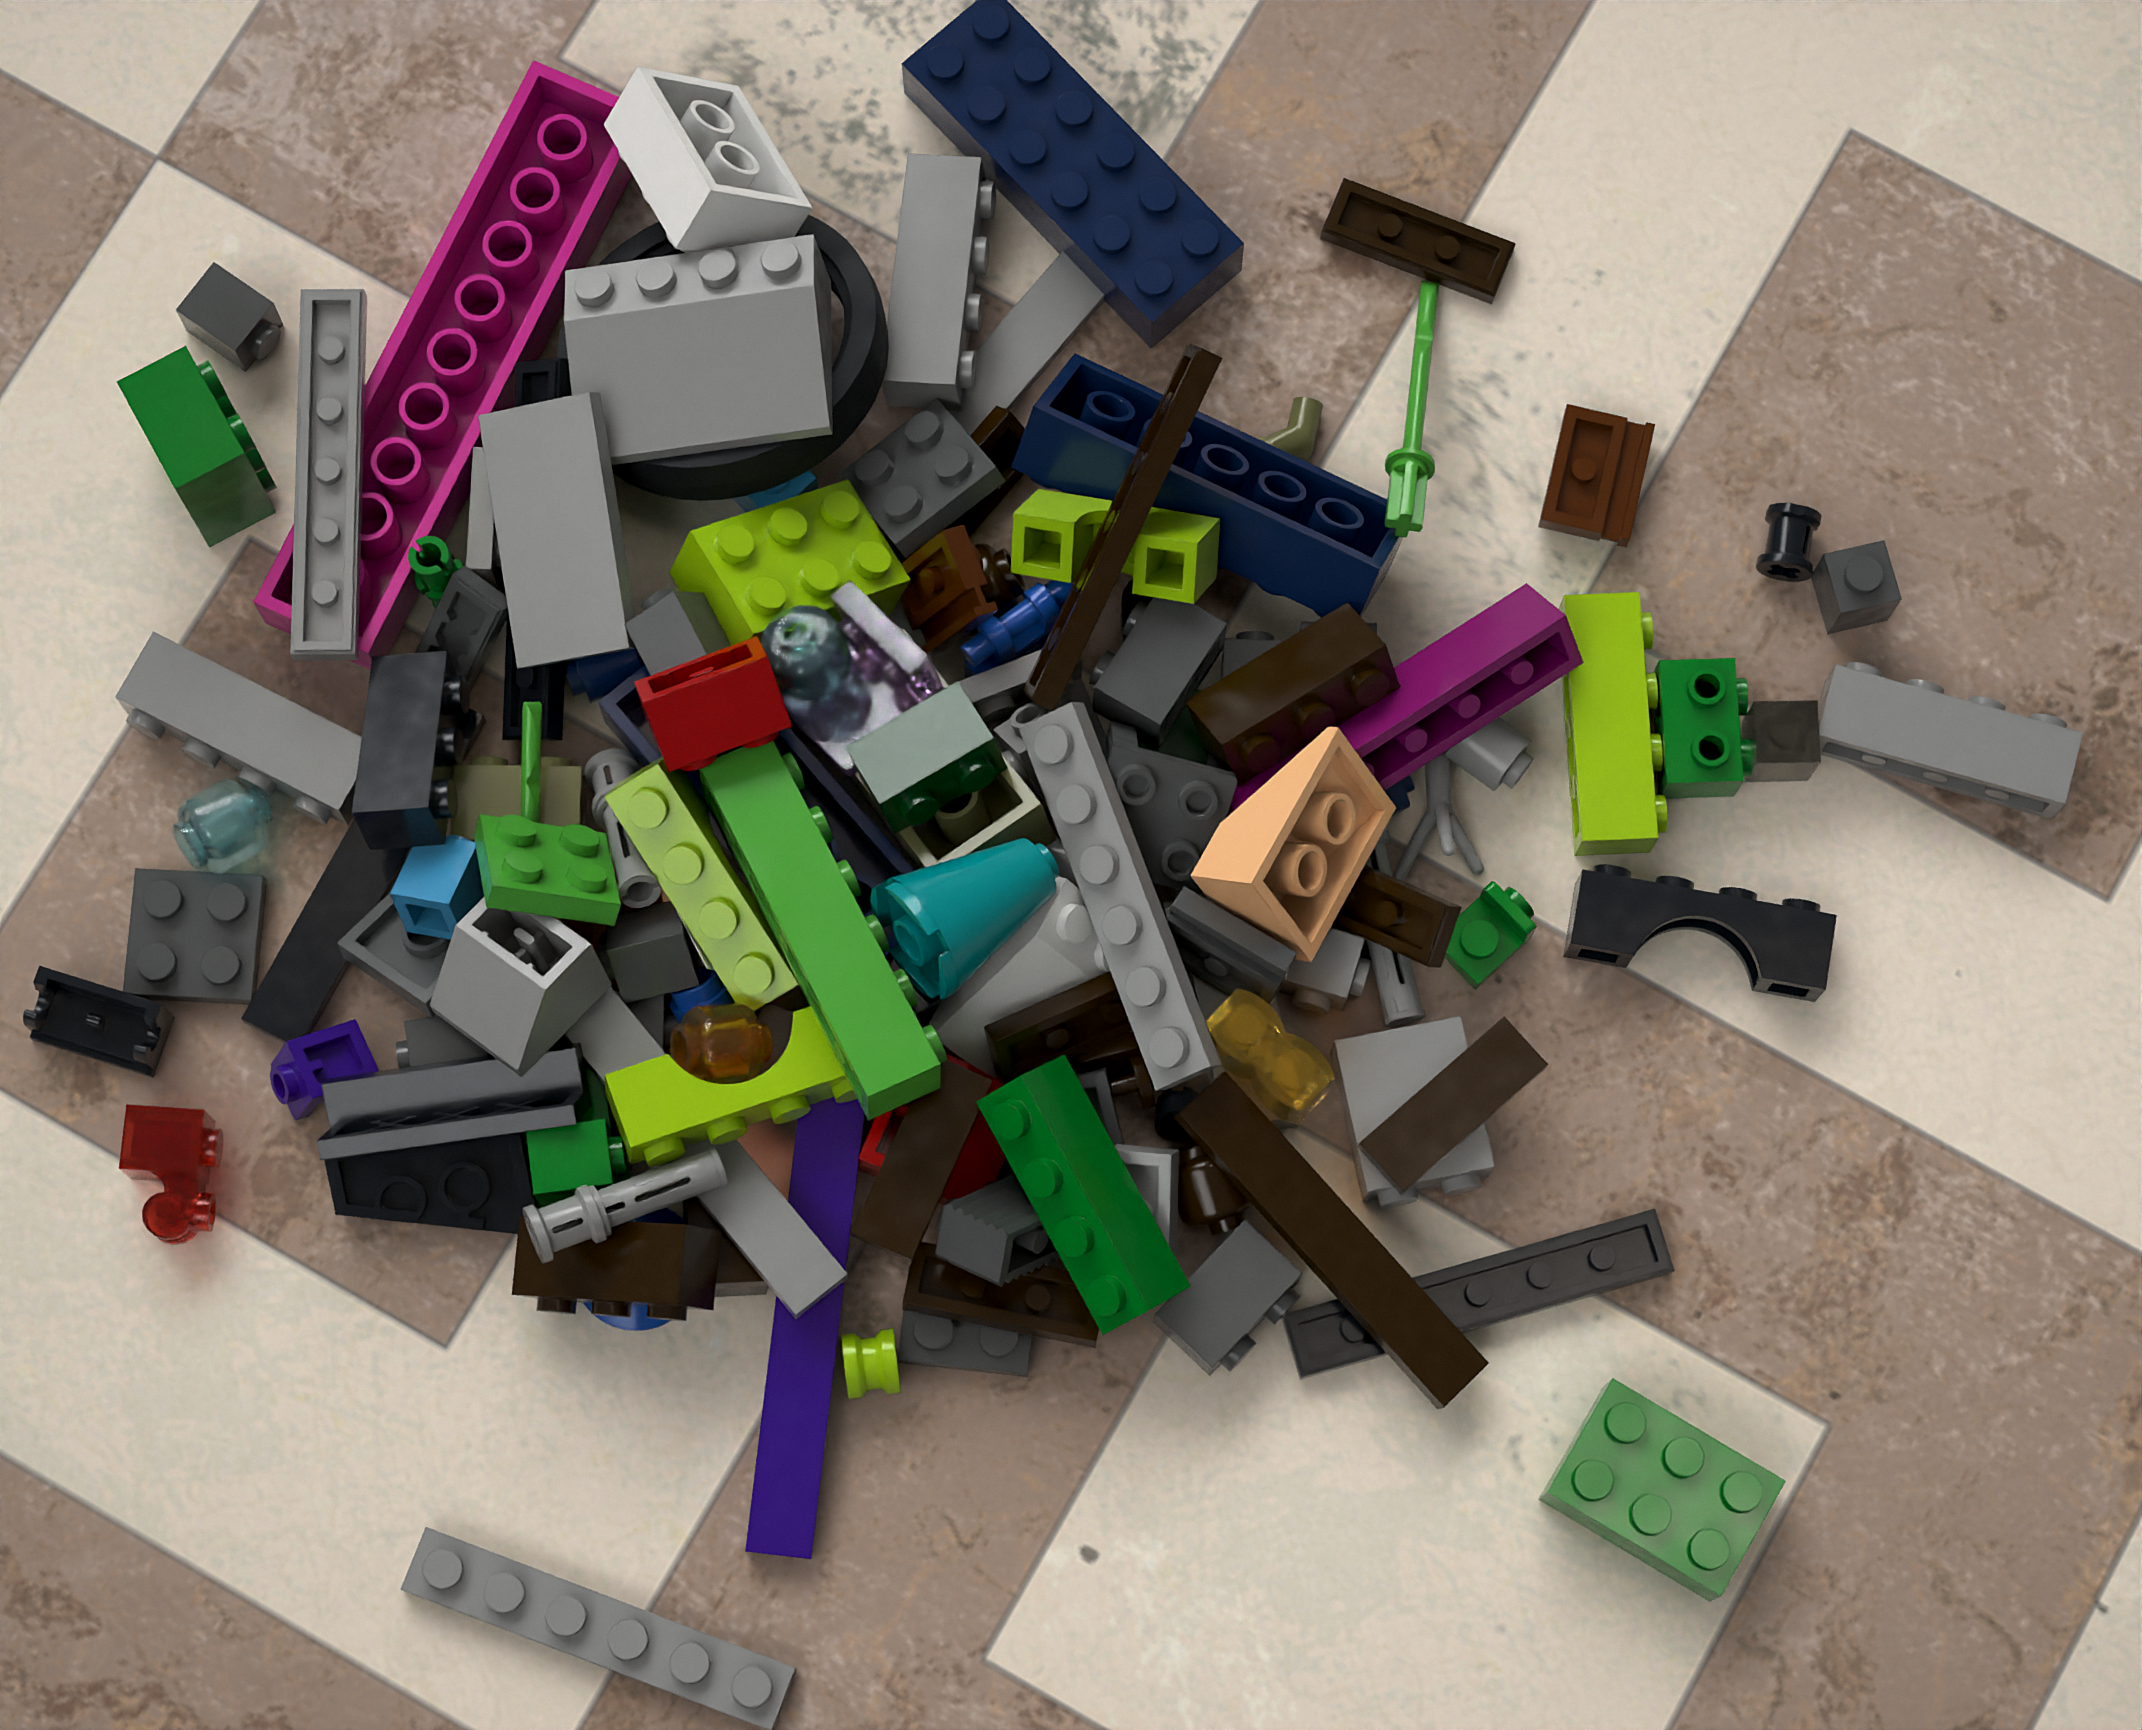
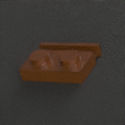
M1567 404L1563 414L1538 527L1596 541L1605 539L1617 542V546L1627 547L1655 424L1646 422L1645 425L1627 421V417Z
M964 524L942 530L901 563L911 581L901 595L900 601L912 631L921 629L926 644L920 649L925 656L945 651L998 611L995 601L986 603L981 588L988 584L983 573V560L979 550L971 543Z

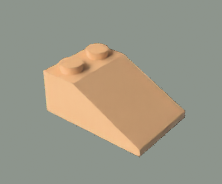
M1327 727L1219 824L1190 876L1210 902L1296 951L1297 954L1294 960L1312 962L1396 807L1341 730L1337 727Z

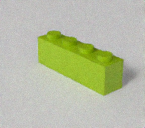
M1640 592L1564 595L1559 610L1568 619L1584 662L1561 677L1574 856L1650 853L1659 838L1658 833H1666L1668 822L1665 795H1655L1654 772H1661L1663 749L1660 734H1651L1649 711L1657 710L1658 706L1657 677L1655 672L1646 673L1644 650H1651L1653 647L1651 612H1641Z

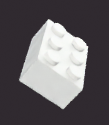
M643 67L636 68L603 125L616 145L619 156L627 164L642 190L644 199L650 204L663 226L667 239L675 249L688 253L795 237L812 210V206L739 86Z

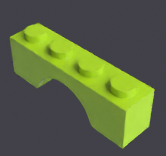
M660 757L619 782L604 796L744 1017L799 985L757 900L744 886L724 855L711 827L707 804L686 771L679 768L668 772L663 758Z
M811 1006L793 1012L791 1036L784 1053L769 1070L749 1081L736 1084H717L701 1080L682 1069L669 1054L605 1074V1093L631 1165L644 1160L647 1161L649 1166L671 1162L685 1153L684 1147L707 1139L710 1140L712 1145L733 1141L748 1132V1125L772 1118L775 1124L793 1121L807 1114L811 1110V1104L832 1097L835 1098L837 1103L857 1099Z

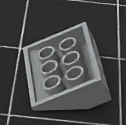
M814 234L565 271L564 326L572 395L586 392H599L601 394L611 465L833 434L831 280Z

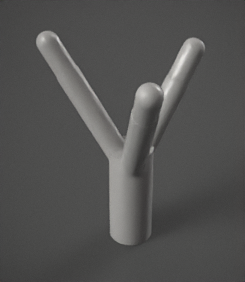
M1441 754L1425 764L1427 810L1393 873V877L1401 881L1405 880L1435 822H1437L1443 853L1446 856L1453 855L1455 852V841L1472 872L1479 875L1484 871L1481 860L1453 811L1450 759Z

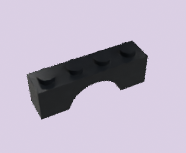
M1606 864L1593 866V871L1582 869L1575 883L1563 957L1626 968L1636 952L1654 937L1675 930H1695L1720 939L1736 953L1745 967L1752 991L1816 1002L1826 990L1837 915L1820 912L1821 906L1818 903L1794 898L1784 899L1782 905L1757 901V894L1755 892L1736 887L1720 888L1719 894L1694 889L1692 881L1675 876H1659L1656 878V882L1630 878L1631 871L1628 869Z

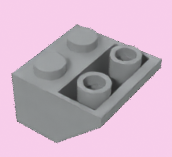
M483 897L455 926L430 1007L435 1014L522 1077L612 984L592 944L555 917L487 908L485 898Z

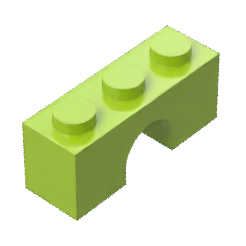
M1038 489L1013 513L1011 573L1072 583L1079 573L1112 501ZM1151 507L1121 572L1133 576L1132 594L1194 604L1217 578L1220 518Z

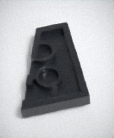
M521 1132L324 1159L335 1215L518 1234L519 1217L523 1216L522 1208L531 1204L537 1208Z

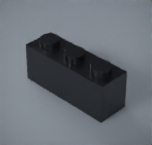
M447 651L372 656L352 815L369 850L445 845L448 818L456 817L458 798L453 781L454 766L461 765L463 762L464 745L459 722L460 714H466L469 711L470 694L466 677L464 675H457Z

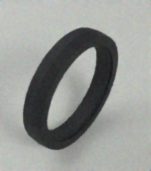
M808 215L795 235L797 237L814 234L831 280V290L838 297L844 309L843 339L832 367L833 434L612 465V471L615 475L642 490L681 500L708 501L743 497L771 489L807 472L836 451L854 433L871 409L882 386L887 368L889 343L883 303L876 283L858 252L841 234L821 220ZM659 221L623 242L597 266L685 252L675 249L669 242L666 232ZM563 320L558 339L557 358L568 359Z

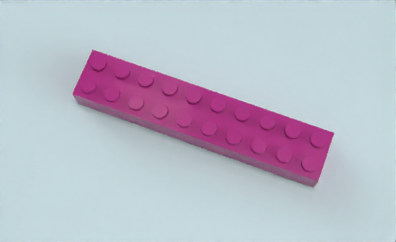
M534 60L365 385L358 660L348 661L371 670L372 656L389 655L420 594L414 579L415 571L411 568L408 560L410 547H413L420 553L421 550L415 541L424 536H436L446 542L470 495L473 447H483L478 415L515 407L516 362L539 359L564 310L565 271L586 267L632 176L631 171L619 156L616 145L603 125L619 97ZM294 524L253 601L266 624L290 635Z

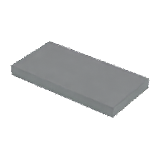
M586 392L478 415L517 669L538 667L635 649L636 646L624 625L635 617L601 394L599 392Z

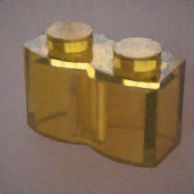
M1237 988L1206 1020V1025L1222 1064L1221 1066L1237 1077L1250 1080L1256 1096L1277 1117L1293 1124H1299L1329 1092L1334 1080V1074L1326 1058L1315 1046L1305 1039L1286 1033L1277 1013L1259 996Z

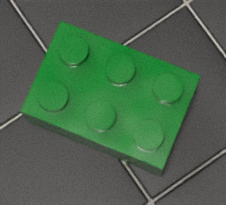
M184 346L116 381L172 485L209 548L276 513L266 493L276 489L277 486L209 360L196 365L187 347Z
M1612 1378L1601 1389L1538 1500L1710 1602L1721 1597L1786 1481Z

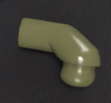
M1308 397L1294 398L1287 428L1272 433L1266 438L1257 437V439L1307 461L1313 453L1323 404L1318 400Z

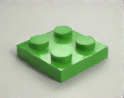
M479 815L474 839L487 908L615 926L621 902L606 833L596 832L587 826L570 824L563 827L532 822L519 815H504L502 817Z

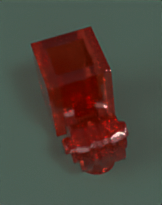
M126 1104L119 1169L130 1179L162 1181L164 1185V1192L151 1196L144 1204L142 1219L147 1230L163 1243L170 1245L184 1244L193 1239L199 1231L211 1232L216 1216L215 1193L206 1192V1184L209 1185L210 1167L218 1168L221 1163L223 1153L222 1129L215 1128L216 1121L204 1109Z

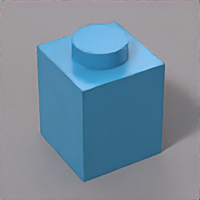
M447 835L445 845L412 847L390 892L406 932L451 940L456 924L484 897L475 842L459 835Z

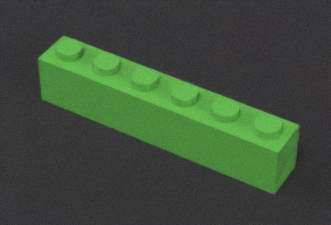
M774 741L755 748H738L718 757L710 765L699 769L702 794L868 1121L940 1089L941 1063L947 1061L942 1042L931 1024L923 1028L921 1027L912 1010V1007L918 1005L913 986L903 969L895 972L892 971L883 952L889 950L884 930L874 914L864 917L855 899L861 895L855 874L845 859L836 863L827 845L833 841L830 827L818 806L808 809L799 791L805 788L804 779L793 755L790 752L780 755Z

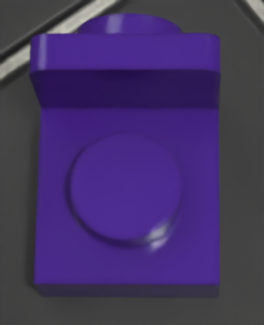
M356 1019L286 1041L271 1063L270 1081L277 1099L282 1104H287L293 1118L299 1120L308 1117L317 1104L325 1102L321 1084L328 1078L377 1072L379 1069Z

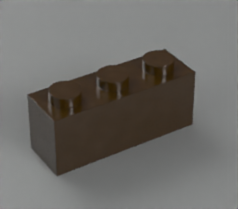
M1345 603L1189 698L1185 703L1202 745L1224 770L1236 774L1237 786L1239 787L1312 742L1327 727H1336L1367 707L1377 703L1388 694L1400 688V684L1386 644L1348 603Z
M524 1216L519 1217L512 1295L536 1298V1311L576 1314L577 1302L592 1303L591 1314L631 1318L632 1306H648L647 1318L686 1321L688 1309L714 1310L721 1231L686 1224L627 1221L612 1227V1234L606 1236L607 1239L596 1244L592 1239L554 1252L553 1260L543 1264L530 1238Z

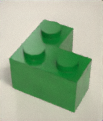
M590 1068L585 1070L592 1107L577 1124L526 1131L533 1195L541 1207L574 1196L575 1189L585 1184L588 1187L594 1185L596 1190H600L633 1177L632 1165L630 1164L621 1135L616 1136L614 1124L616 1121L605 1093V1086Z

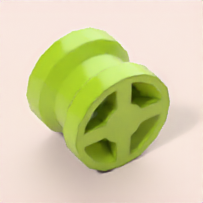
M894 1328L880 1329L875 1337L861 1338L855 1333L841 1334L849 1400L862 1398L869 1390L881 1389L888 1395L901 1393Z

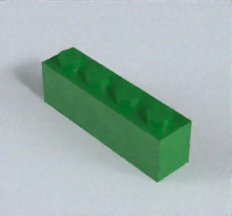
M1065 1054L1020 1075L976 1101L1102 1335L1146 1313L1191 1287Z

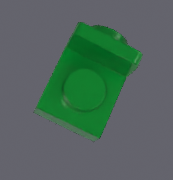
M1491 881L1482 890L1480 897L1459 915L1444 958L1476 990L1531 939L1537 927L1531 920V917L1534 916L1533 909L1515 889L1507 887L1503 891L1496 882Z

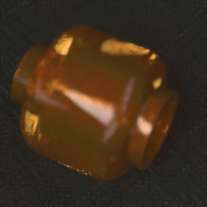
M739 1002L699 1005L691 1008L685 1013L681 1023L674 1026L670 1038L671 1058L682 1069L696 1078L717 1084L742 1083L758 1077L762 1071L763 1063L770 1060L773 1049L769 1027L765 1023L759 1022L752 1008Z

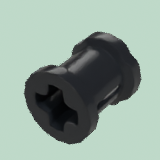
M1793 503L1769 505L1765 516V521L1770 524L1765 554H1761L1757 558L1756 570L1762 575L1781 581L1801 582L1810 579L1813 573V564L1808 559L1813 531L1818 530L1822 515L1813 508Z

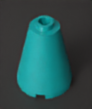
M1020 838L886 879L881 884L872 888L870 903L872 912L879 920L882 928L890 925L899 943L889 949L896 964L900 969L904 970L910 982L925 996L932 999L940 994V1000L954 994L1056 893L1055 879L1059 877V868L1053 855L1043 844L1038 843L1034 845L1028 839Z

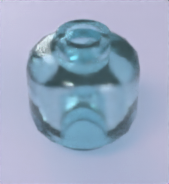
M811 605L794 606L783 610L773 617L762 632L760 643L768 656L776 682L783 694L798 701H815L828 697L838 690L849 676L852 664L850 647L839 624L829 612Z
M222 779L185 799L179 805L177 810L178 822L173 824L172 833L182 854L194 868L200 869L204 866L211 872L222 874L265 849L268 844L266 824L273 820V816L267 801L256 788L253 787L246 791L236 781Z

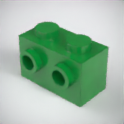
M1735 658L1659 660L1653 671L1656 674L1658 684L1657 710H1653L1654 734H1660L1663 749L1662 770L1657 772L1658 795H1665L1666 799L1734 797L1742 785L1744 777L1751 776L1753 766L1750 739H1741L1739 716H1746L1748 687L1745 678H1736Z

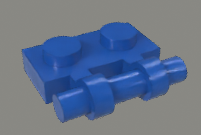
M1051 580L1042 585L1040 582H1037L1022 593L1024 600L999 619L992 615L976 627L978 634L960 646L966 658L964 661L965 679L1042 650L1073 583Z

